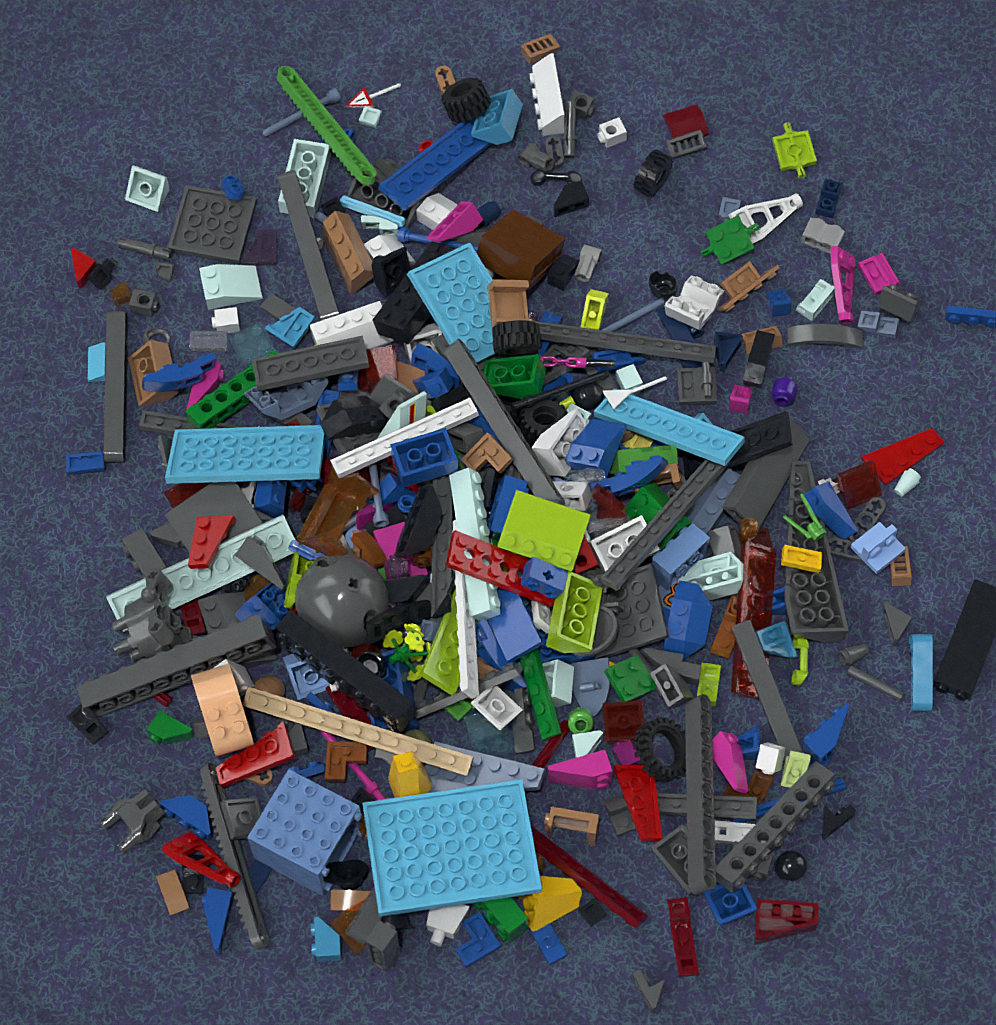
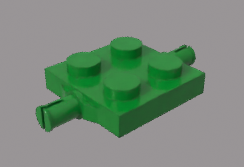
M737 215L705 231L709 238L710 246L701 250L702 256L706 257L714 253L721 265L755 249L751 241V234L760 230L758 223L746 227L740 216Z

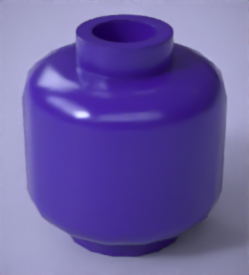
M789 377L777 379L774 382L771 397L777 405L787 406L795 401L798 386Z

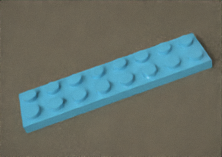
M631 394L614 410L606 398L594 410V417L604 421L626 424V429L670 446L674 445L678 449L723 466L727 465L745 443L744 436Z

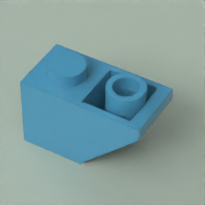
M314 917V924H311V936H315V943L312 944V956H316L317 962L342 960L340 935L319 917Z

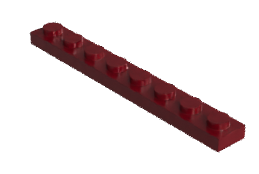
M530 825L535 852L545 857L550 864H554L564 875L572 878L581 888L590 892L596 900L608 906L613 913L621 916L627 924L637 928L646 920L647 914Z

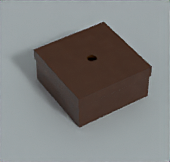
M512 209L481 236L476 253L486 268L508 280H528V291L549 272L555 260L561 256L566 238Z

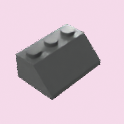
M682 824L652 846L651 850L688 895H691L693 893L688 887L687 829Z

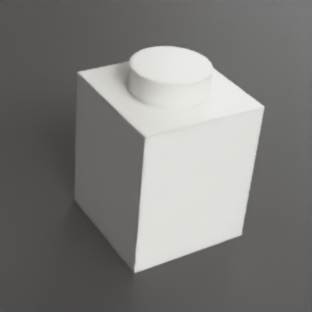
M237 307L214 310L215 317H212L213 328H217L218 334L240 332Z
M768 742L760 744L756 768L762 769L763 773L770 775L781 771L786 747Z

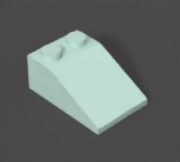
M216 264L199 268L208 310L262 299L256 266Z

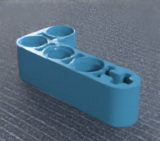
M911 634L909 636V644H911L909 653H911V711H932L933 637L932 634Z

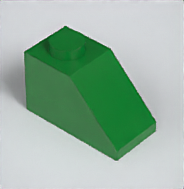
M160 710L147 728L148 735L150 736L149 739L156 744L161 742L164 745L192 739L195 735L192 728Z

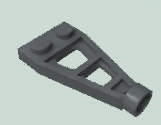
M556 342L546 352L545 356L555 357L560 355L565 359L569 357L588 359L591 353L590 350L582 345ZM543 359L544 364H551L553 359ZM569 360L571 362L570 365H576V360ZM563 364L558 367L545 366L551 372L545 375L543 385L569 372L574 367H567Z

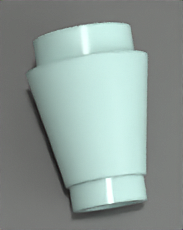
M911 468L907 471L905 470L894 491L903 497L920 483L921 476Z

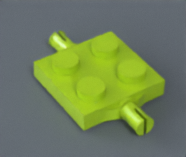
M784 123L783 127L786 133L772 138L780 170L796 169L798 178H805L804 167L817 164L808 130L801 132L792 131L791 123Z

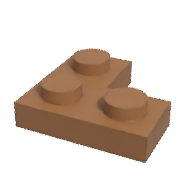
M487 432L461 460L467 467L476 472L489 461L499 473H502L514 459Z

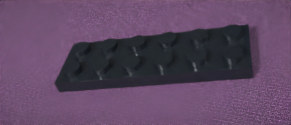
M784 411L731 430L730 432L744 436L745 443L731 458L729 465L725 469L793 446L789 414ZM682 450L684 475L687 481L706 459Z

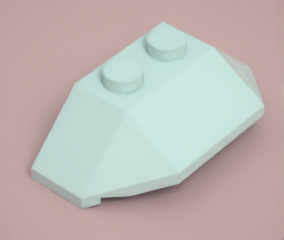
M732 552L702 559L691 567L685 576L678 579V583L680 580L699 584L709 601L739 593L743 583L744 564Z

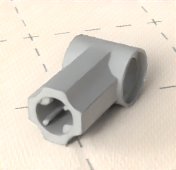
M583 245L580 261L574 274L575 278L583 282L590 281L595 266L599 264L598 259H601L602 249Z

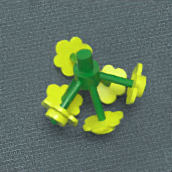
M411 623L408 625L404 624L408 633L404 638L405 642L402 647H399V644L403 642V634L401 631L397 632L396 630H392L385 635L383 646L396 649L395 654L389 657L390 663L405 662L411 669L407 679L415 681L422 677L420 672L423 665L419 664L414 667L408 659L411 661H421L424 655H428L431 646L429 642H426L427 651H424L423 645L425 642L422 640L424 634L421 633V628L418 625Z

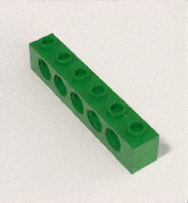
M274 350L271 353L265 354L264 356L278 354V352ZM253 364L242 373L236 374L227 383L220 385L211 394L204 396L198 403L192 404L186 410L187 421L195 429H211L251 402L244 392L257 386Z

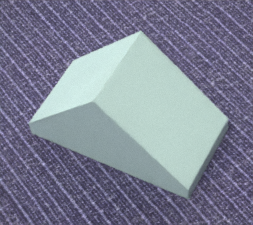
M599 730L573 734L572 742L575 758L593 753L603 740V732Z

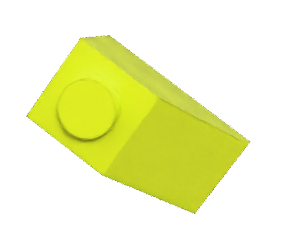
M593 289L589 291L580 327L600 329L609 293Z

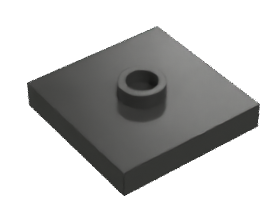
M258 798L223 800L220 803L231 840L247 838L262 814Z

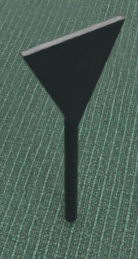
M455 573L447 595L431 617L432 619L451 612V591L455 584Z

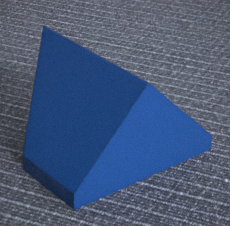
M759 725L737 737L739 740L738 744L742 748L744 760L757 761Z

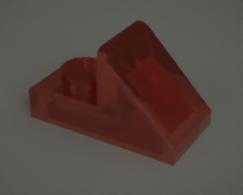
M597 483L592 489V498L598 505L602 504V506L597 510L596 518H624L627 507Z

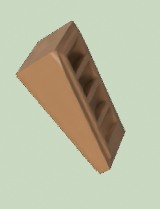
M551 34L521 45V53L530 65L560 49V45ZM550 40L553 46H550L547 41Z
M904 546L906 548V551L903 553L904 556H900L890 563L892 586L911 585L912 575L908 546ZM905 561V563H894V562ZM895 569H906L901 571H895Z

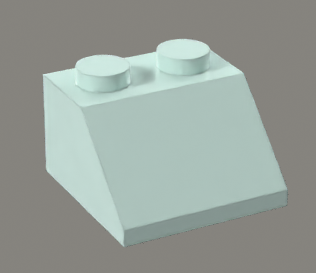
M558 659L543 663L554 707L571 704L574 666Z

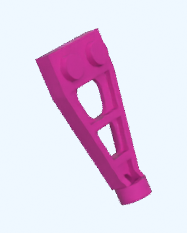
M832 246L831 267L839 323L850 324L854 322L851 306L856 261L854 256L839 246ZM841 271L846 274V283L842 282Z

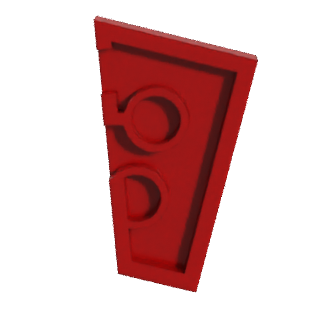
M234 515L197 517L188 560L190 569L210 567L219 551L218 546L222 539L226 538L230 525H233L236 520Z

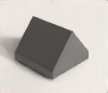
M204 718L194 719L195 738L210 737Z

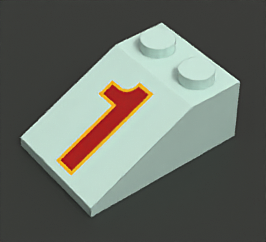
M423 391L398 405L377 439L425 418L427 394Z

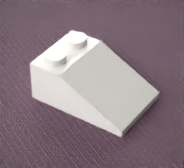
M578 409L572 410L543 432L532 446V450L548 475L565 477L571 469L565 461L572 442L587 426Z

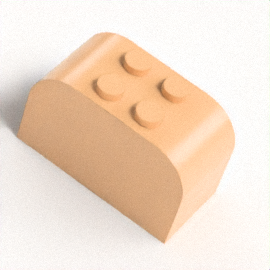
M225 664L191 675L215 756L218 757L254 745L230 665Z

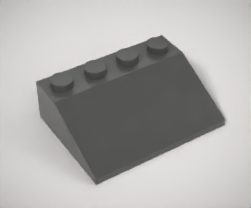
M256 591L216 594L198 600L208 635L214 630L225 629L232 623H240L235 613L246 601L256 594ZM272 649L237 664L244 666L245 669H250L276 661L277 657L275 650Z

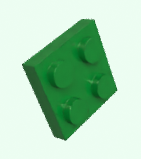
M638 654L604 670L605 675L623 705L657 689V685Z

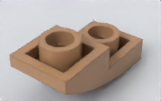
M175 869L156 876L169 914L172 915L189 909Z
M331 890L330 910L358 911L371 891Z

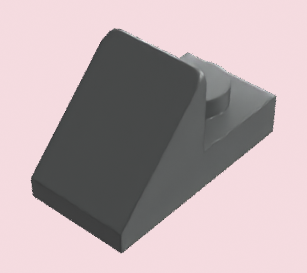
M622 794L603 800L617 837L636 830Z
M640 970L632 973V979L650 1012H656L664 980L649 987L651 983L646 974L642 975Z

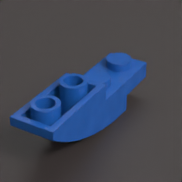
M213 353L202 355L192 363L183 364L181 368L178 367L176 362L171 365L167 364L159 371L146 374L142 379V388L148 391H170L202 382L203 373L215 368L216 358Z
M655 455L647 461H633L631 465L626 466L627 474L620 472L615 474V477H601L596 482L591 483L592 491L597 494L611 491L617 497L628 494L646 485L659 475L668 465V460L660 455Z
M485 618L475 624L476 638L479 643L476 645L477 655L484 659L487 665L497 670H502V667L508 664L492 632L491 626ZM521 673L519 676L502 683L512 692H514V689H524L527 687Z

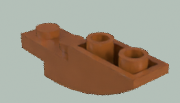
M741 586L739 593L732 594L710 653L730 658L736 644L731 626L744 622L755 590Z

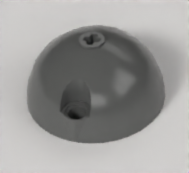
M343 554L317 557L314 563L301 576L295 591V605L298 615L340 647H354L367 643L365 625L378 614L390 609L388 589L380 572L369 562L353 555Z

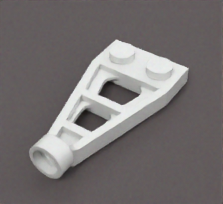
M794 194L787 198L747 205L728 215L730 219L739 215L743 224L749 227L755 224L751 217L753 213L763 212L765 214L767 223L760 230L751 234V241L755 243L763 239L794 210L802 207L803 203L800 196ZM779 205L783 213L776 219H773L769 208Z

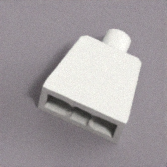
M460 904L429 909L427 930L434 932L430 942L434 945L442 946L445 937L454 939L463 925L462 922L468 917L470 907Z

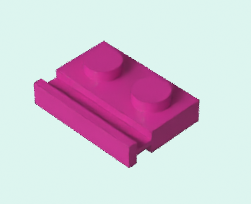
M883 253L858 263V268L875 296L881 293L883 286H889L890 284L899 286L900 281Z

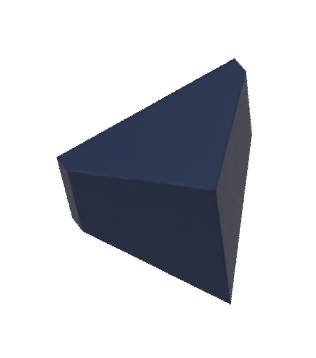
M715 331V355L721 372L724 373L743 342L742 335Z

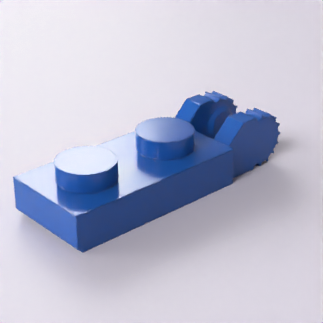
M621 350L595 352L591 356L592 359L615 360L614 368L596 367L597 372L621 369L632 364L636 367L643 365L645 362L644 357L632 358L640 353Z

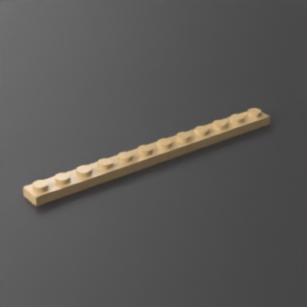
M248 687L242 706L391 753L402 754L412 751L420 762L468 776L474 757L251 687Z

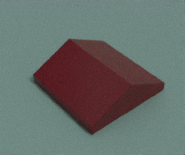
M697 104L663 114L672 139L698 130L702 131L703 136L709 135L704 115Z

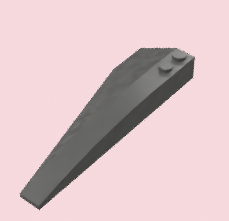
M792 461L788 517L808 531L807 526L813 520L800 494H805L815 487L810 461ZM815 514L819 523L825 529L824 522ZM788 523V546L822 552L821 570L819 573L786 566L784 601L791 633L795 636L820 642H841L849 630L827 534L817 541H814L812 538L808 540L804 534Z

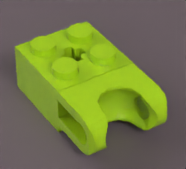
M297 551L290 562L284 607L292 610L295 605L297 584L304 572L315 561L298 555Z

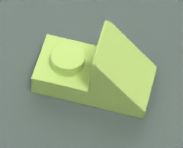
M791 751L790 755L786 756L781 786L791 788L807 771L810 762L809 754Z

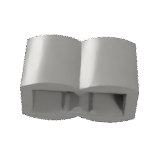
M810 218L802 235L801 242L831 254V247L840 246L845 231L838 225L826 224L820 218Z

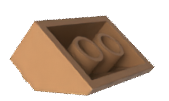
M150 340L128 357L139 407L168 401L179 393L178 389L148 391L142 388V379L146 374L159 371L167 364H173L168 343Z

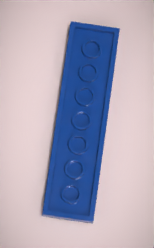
M476 118L461 122L379 184L378 189L406 211L493 143L471 136Z

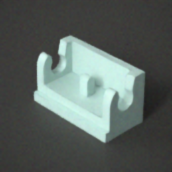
M820 279L803 302L798 305L796 311L813 321L834 296V286Z

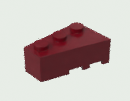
M757 899L756 907L758 911L755 912L754 945L816 930L819 903Z

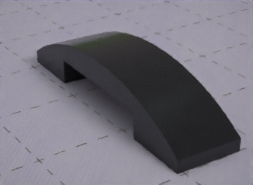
M414 601L390 608L378 614L365 625L367 643L372 644L384 639L385 633L404 626V624L413 623L417 625L423 619H431L430 601Z

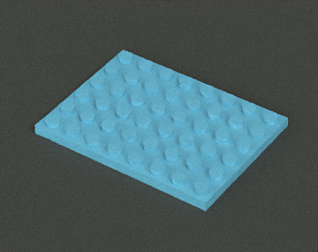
M522 779L362 803L379 917L542 892Z

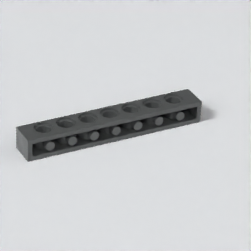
M815 761L715 867L716 882L731 893L737 888L740 889L745 884L746 878L758 870L761 862L768 860L772 851L782 845L785 837L795 831L797 824L808 817L810 810L821 803L823 796L834 789L835 774Z

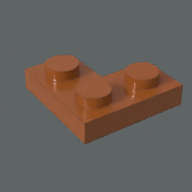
M327 741L325 782H345L346 763L366 764L367 745L360 742Z

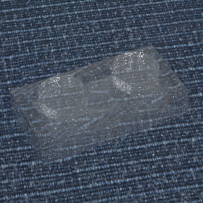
M190 331V351H227V331Z

